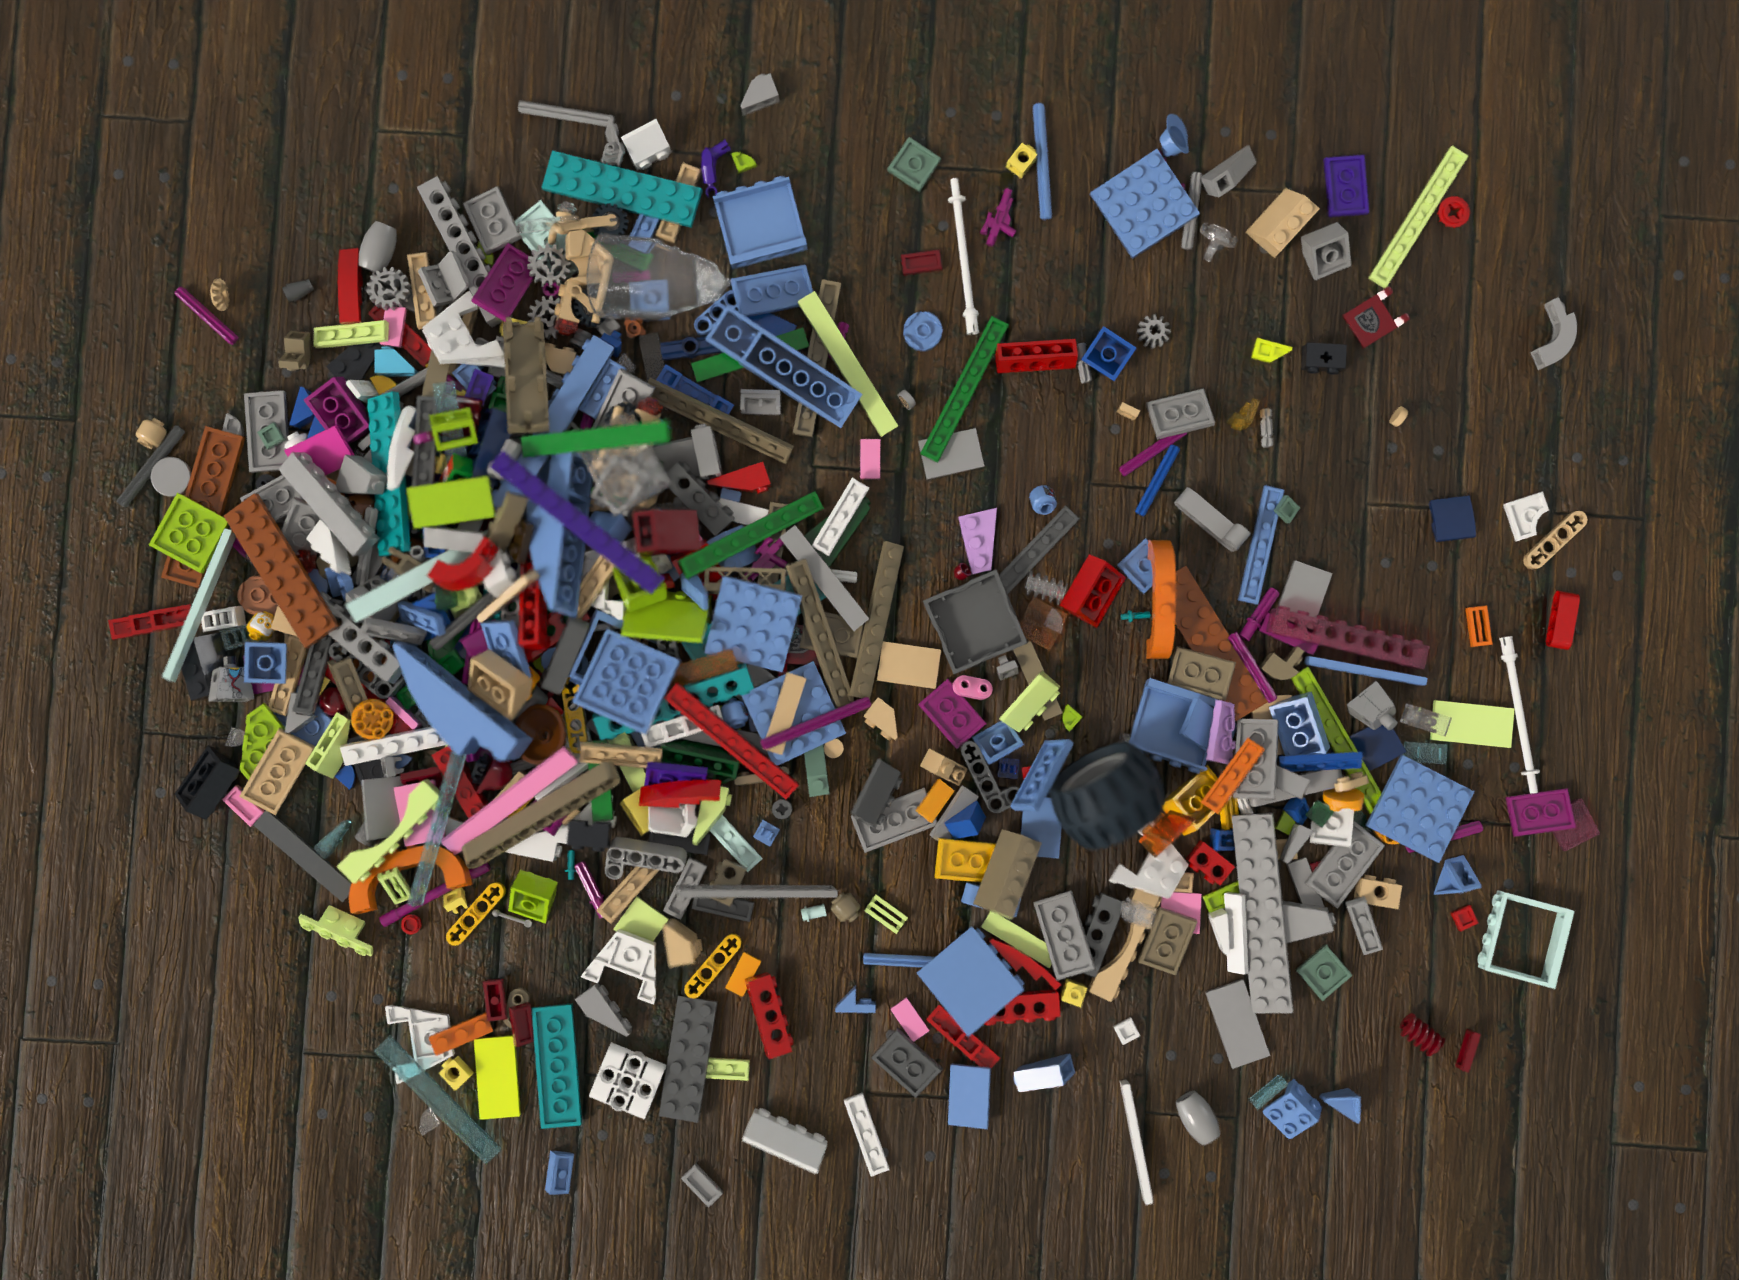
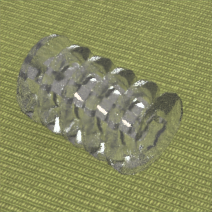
M1030 570L1024 589H1026V595L1034 591V598L1041 594L1042 600L1049 596L1050 603L1056 598L1057 605H1059L1064 598L1068 583L1063 587V580L1056 584V578H1052L1048 582V576L1045 575L1041 579L1040 573L1033 577V571Z

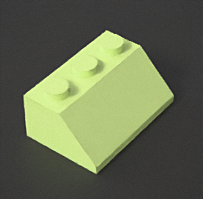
M1042 671L1001 716L1000 720L1018 732L1022 729L1026 731L1034 723L1031 719L1036 714L1040 716L1047 708L1044 706L1048 700L1053 701L1060 694L1057 691L1060 686Z

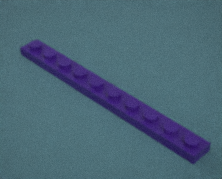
M502 451L491 463L490 468L649 594L652 595L663 582V576L506 452Z

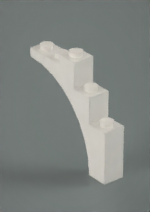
M590 801L573 820L588 821V825H593L596 822L612 823V828H614L617 816H614V820L593 822ZM568 824L561 825L555 836L546 831L537 832L506 850V853L554 862L557 860V857L560 858L562 846H559L560 843L567 844Z

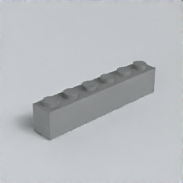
M292 452L278 470L352 556L366 555L379 539L374 533V529L366 524L359 512L353 509L349 504V500L340 494L336 485L327 479L324 471L315 465L310 455L305 452Z

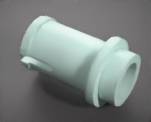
M824 904L808 908L804 906V909H801L803 921L807 920L809 922L810 919L827 916Z

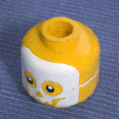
M266 611L255 613L246 626L249 637L255 641L269 640L276 631L271 629L274 616Z

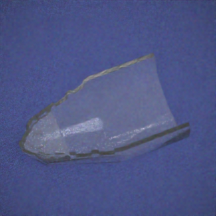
M600 234L593 243L588 258V298L594 314L600 318L660 320L715 303L730 285L729 278L726 279L719 272V267L714 262L693 253L683 252L679 247L662 243V240L656 238Z

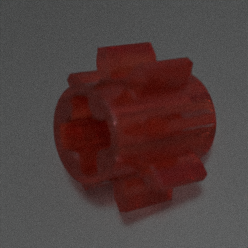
M302 549L295 553L307 573L316 569L315 563L317 558L316 555H311L310 550Z

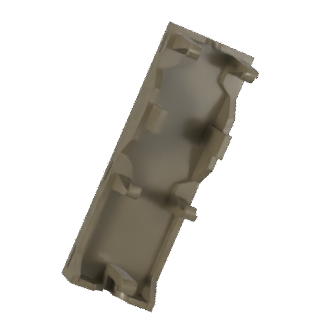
M506 317V322H503L508 433L549 432L544 324L541 322V317H534V322H527L526 324L512 322V317Z

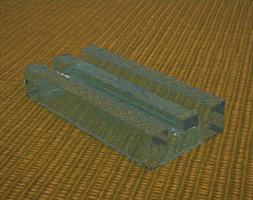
M1277 1075L1251 1096L1249 1101L1258 1110L1285 1088L1288 1083L1282 1076Z

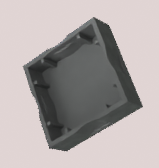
M997 570L923 600L933 627L941 639L944 653L953 674L1028 643Z

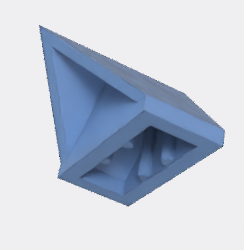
M1464 855L1445 860L1433 895L1463 893L1481 888V883Z
M1345 1088L1326 1092L1319 1096L1324 1102L1356 1123L1360 1122V1097L1351 1089Z

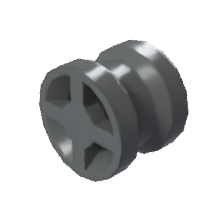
M575 328L573 331L574 337L570 339L569 343L582 349L587 339L591 340L593 335L582 329Z
M787 799L777 800L772 807L773 815L778 819L788 818L792 813L791 802Z

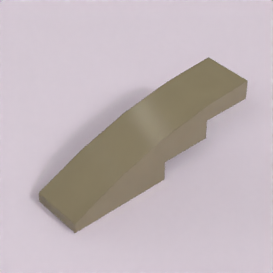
M507 491L502 507H498L494 521H490L485 538L490 539L503 552L507 549L514 535L515 526L519 524L526 507L528 497L523 494Z

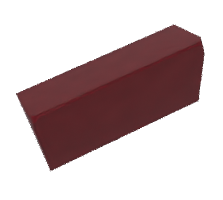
M487 979L483 981L487 1022L508 1019L503 979Z

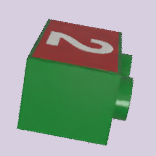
M453 453L438 483L471 479L473 460Z

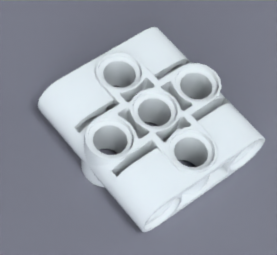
M611 1042L589 1097L610 1105L614 1110H623L645 1119L667 1065L646 1057L642 1052H634ZM626 1054H629L624 1066H622ZM631 1059H639L640 1066L632 1065ZM646 1061H647L648 1064H647V1066H646V1069H645V1071H644V1074H641V1073H642V1070H643V1068H644V1065H645V1063H646ZM611 1069L614 1072V1077L606 1076L605 1070ZM630 1077L633 1084H625L623 1078ZM642 1085H649L651 1092H644ZM612 1088H615L610 1100H608ZM632 1095H633L634 1098H633V1100H632V1103H631V1105H630V1108H628V1104H629V1102H630V1100H631V1097H632ZM616 1096H623L625 1103H618Z

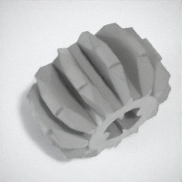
M1153 314L1151 319L1146 316L1144 322L1140 321L1138 324L1140 329L1137 330V333L1141 334L1138 340H1145V347L1149 343H1151L1152 349L1156 347V344L1162 347L1163 341L1167 342L1169 340L1167 335L1171 333V330L1166 328L1169 322L1162 323L1163 316L1158 320L1156 314ZM1153 328L1157 330L1154 335L1150 333Z

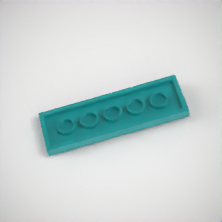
M573 1004L532 1007L541 1129L580 1126L582 1124Z

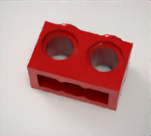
M1201 840L1185 858L1190 862L1188 866L1197 873L1199 870L1204 873L1205 876L1203 878L1212 885L1216 883L1221 886L1235 868L1234 865ZM1200 853L1205 854V861L1203 863L1197 862V856ZM1219 865L1221 872L1219 875L1214 876L1212 870L1215 866Z

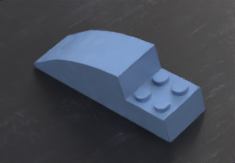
M728 305L705 339V341L736 360L739 365L839 428L843 426L862 396L860 392Z
M577 452L551 455L548 486L585 516L589 517L595 461ZM528 498L527 520L534 525L529 545L534 570L540 575L538 581L550 610L571 617H577L585 542Z
M393 644V649L407 686L418 707L439 736L458 755L476 753L481 746L492 751V755L499 761L519 759L533 740L530 736L470 692L465 684L415 644Z

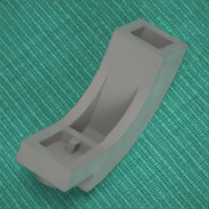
M1559 297L1544 304L1553 326L1551 340L1547 345L1530 352L1538 370L1562 359L1570 351L1576 339L1577 321L1573 312L1566 315L1565 305L1560 301Z

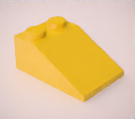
M1208 765L1205 766L1207 767L1206 771L1193 775L1165 799L1163 810L1184 836L1197 831L1215 813L1201 803L1218 779Z

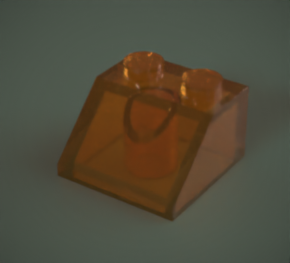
M1172 810L1166 815L1161 813L1154 821L1156 824L1153 827L1149 824L1141 832L1144 836L1138 841L1156 858L1195 819Z

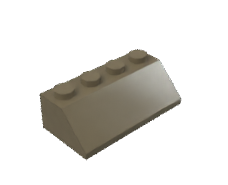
M1002 829L973 904L1005 918L1013 919L1042 843Z

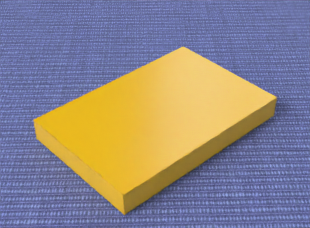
M939 838L934 878L981 882L996 843Z

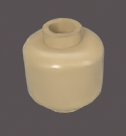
M155 418L152 421L143 420L136 431L137 442L150 449L159 447L167 435V431L163 427L164 423Z

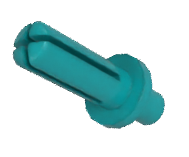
M1129 610L1128 614H1121V620L1128 619L1129 622H1132L1133 619L1150 618L1151 614L1149 611L1132 613Z
M568 850V870H565V872H568V880H574V872H577L575 870L574 850Z

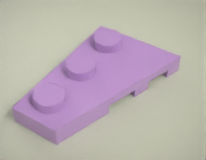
M997 508L958 517L972 575L991 570Z
M1218 700L1215 702L1206 760L1228 765L1233 759L1232 749L1236 748V742L1232 741V731L1235 728L1234 704Z

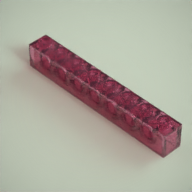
M1285 606L1271 609L1266 629L1268 633L1413 669H1425L1430 646L1423 645L1421 640L1411 639V641H1407L1401 635L1392 634L1391 637L1385 635V631L1373 629V632L1367 631L1365 626L1354 625V627L1347 626L1348 622L1335 620V622L1328 621V617L1316 615L1315 618L1309 616V612L1300 610L1297 613L1291 612L1290 608ZM1289 618H1292L1294 620V626L1292 628H1290L1287 624ZM1309 622L1313 625L1311 633L1306 628ZM1328 627L1332 630V635L1330 638L1326 635V629ZM1347 632H1349L1351 635V640L1349 642L1345 640V634ZM1365 637H1368L1370 640L1368 647L1364 645ZM1385 641L1389 645V649L1387 651H1384L1383 649V643ZM1404 646L1408 650L1406 656L1402 654V648Z

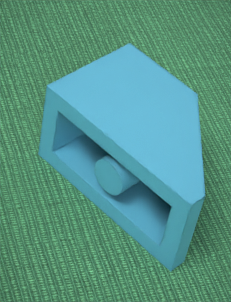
M383 346L381 349H375V374L378 376L411 377L418 373L393 347Z

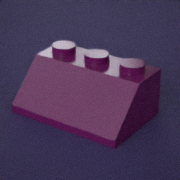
M333 377L306 397L304 401L325 430L337 424L347 443L351 444L370 432L368 412L360 399L346 385L347 381L344 377Z

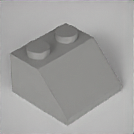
M1338 222L1301 237L1302 252L1314 280L1351 266L1348 232Z

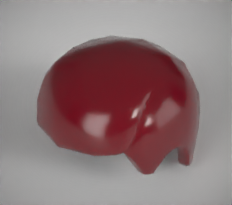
M331 686L322 692L319 706L325 714L334 716L336 712L341 715L348 713L336 686Z

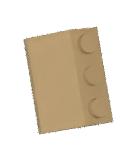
M1285 188L1246 233L1275 258L1320 208L1305 195Z
M490 649L471 658L468 690L507 719H514L530 696L532 679Z
M670 918L663 926L669 967L694 963L700 955V951L703 950L701 939H698L696 933L677 919Z

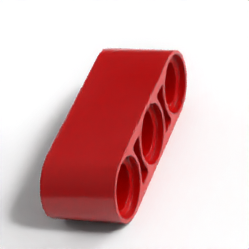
M1559 590L1555 592L1546 635V645L1548 647L1564 650L1570 649L1580 603L1579 594Z

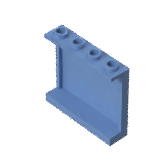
M779 176L770 182L759 181L751 187L740 186L735 191H721L716 196H713L732 269L808 250L789 177Z
M1149 678L1145 682L1128 742L1135 745L1144 754L1150 755L1152 760L1161 762L1163 759L1169 761L1171 766L1177 768L1185 766L1188 767V771L1200 774V772L1207 770V767H1205L1207 752L1179 733L1193 698H1199L1212 708L1215 707V702L1218 699Z
M973 927L969 928L917 972L919 977L968 1037L1024 990L1022 987L1024 983L1019 976L1015 975L1013 977L1009 972L1011 969L1009 964L1004 959L999 960L996 956L998 951L991 943L987 945L983 940L985 935L979 928L974 929Z

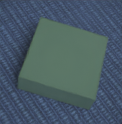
M275 422L257 432L268 450L286 440Z
M1284 495L1274 509V512L1285 523H1290L1300 507L1288 495Z

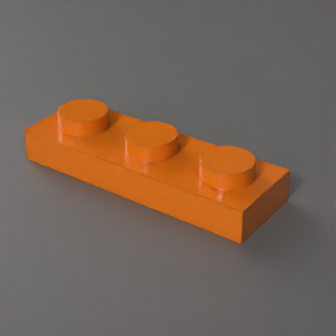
M484 1012L430 1035L428 1038L435 1056L489 1034L493 1032L490 1021L487 1022V1014Z

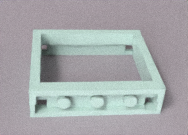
M1497 890L1492 899V913L1489 914L1487 919V933L1483 935L1482 939L1483 949L1477 959L1478 967L1486 971L1555 989L1574 911ZM1507 899L1557 912L1541 978L1491 965Z

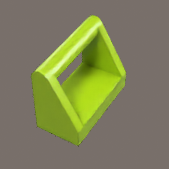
M470 407L429 415L437 451L478 444ZM470 426L472 437L440 443L438 432Z

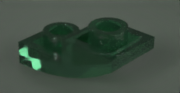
M436 584V609L442 611L459 606L457 591L447 590Z

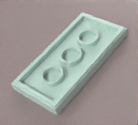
M541 200L515 220L522 240L531 251H538V245L545 248L546 243H548L549 230L554 223H559ZM557 233L556 250L559 251L563 248V255H566L565 238L567 234L561 235ZM548 259L547 267L549 268V272H551L552 266L551 263H549ZM569 261L571 262V267L568 268L570 275L564 274L567 277L566 281L579 272L573 261ZM557 271L554 276H557L561 271ZM560 280V285L564 284L566 281Z

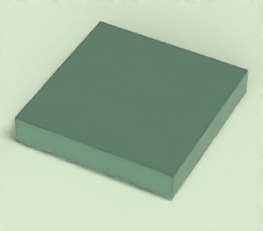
M909 137L887 168V171L920 192L942 158Z
M1326 944L1295 969L1322 1001L1353 976Z

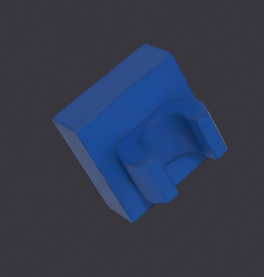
M614 330L611 336L604 333L600 339L615 347L613 356L617 358L621 353L622 342H620L621 333Z

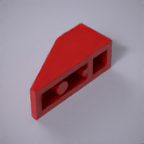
M764 462L707 480L710 487L752 493L757 492V494L767 492L769 490L768 487L772 486Z

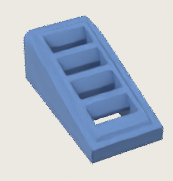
M681 573L682 590L703 610H708V594L698 574L686 579L684 573Z

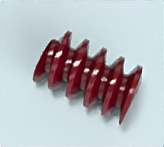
M1413 1013L1408 1014L1400 1023V1028L1402 1029L1400 1035L1404 1037L1408 1034L1407 1041L1409 1042L1415 1039L1413 1045L1415 1047L1420 1045L1419 1050L1421 1052L1427 1049L1426 1056L1428 1057L1437 1053L1445 1043L1444 1037H1441L1437 1032L1435 1033V1030L1431 1027L1429 1028L1425 1022L1422 1023V1020L1416 1018V1015Z

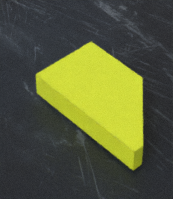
M1257 338L1251 358L1271 363L1292 351L1293 347Z

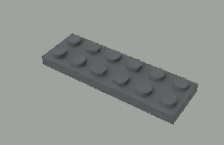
M678 995L659 1116L699 1122L718 1001Z

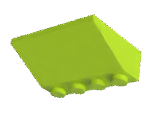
M666 590L667 599L630 613L626 610L621 636L702 643L712 619L713 595H708V610H703L684 591L667 592Z

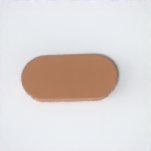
M252 576L240 585L238 601L247 613L255 614L266 611L275 616L278 604L261 576Z

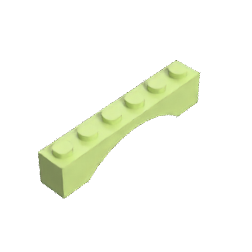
M429 779L423 780L409 794L405 815L394 833L375 847L351 852L337 867L354 884L359 881L363 883L370 877L371 873L369 871L374 866L378 868L386 860L384 856L388 852L392 854L400 846L398 842L402 838L406 840L413 834L414 830L412 828L417 823L421 825L427 820V813L431 810L435 811L443 803L441 800L445 795Z

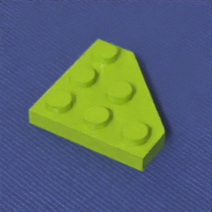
M265 702L246 716L240 771L248 780L278 729L285 730L284 725Z

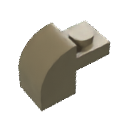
M290 331L284 337L285 353L278 360L279 368H287L289 371L307 369L311 356L310 332Z
M1293 647L1284 660L1275 653H1269L1259 668L1264 675L1271 679H1290L1299 673L1293 666H1297L1302 661L1303 657L1301 655L1304 653V650L1300 647Z

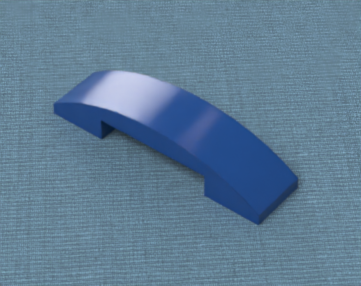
M666 364L657 378V381L728 415L734 404L713 394Z

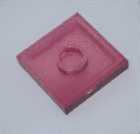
M1582 798L1571 802L1576 828L1552 831L1562 851H1567L1600 834Z

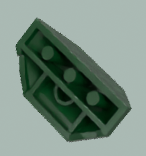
M685 739L661 743L660 748H662L661 763L708 768L706 780H721V785L733 781L737 777L739 760L723 747Z

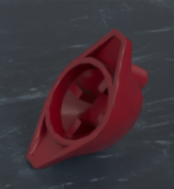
M492 755L486 774L476 794H480L485 790H500L504 788L512 779L513 770L510 765L512 760L499 761Z

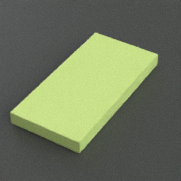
M1433 700L1430 740L1511 748L1514 708Z

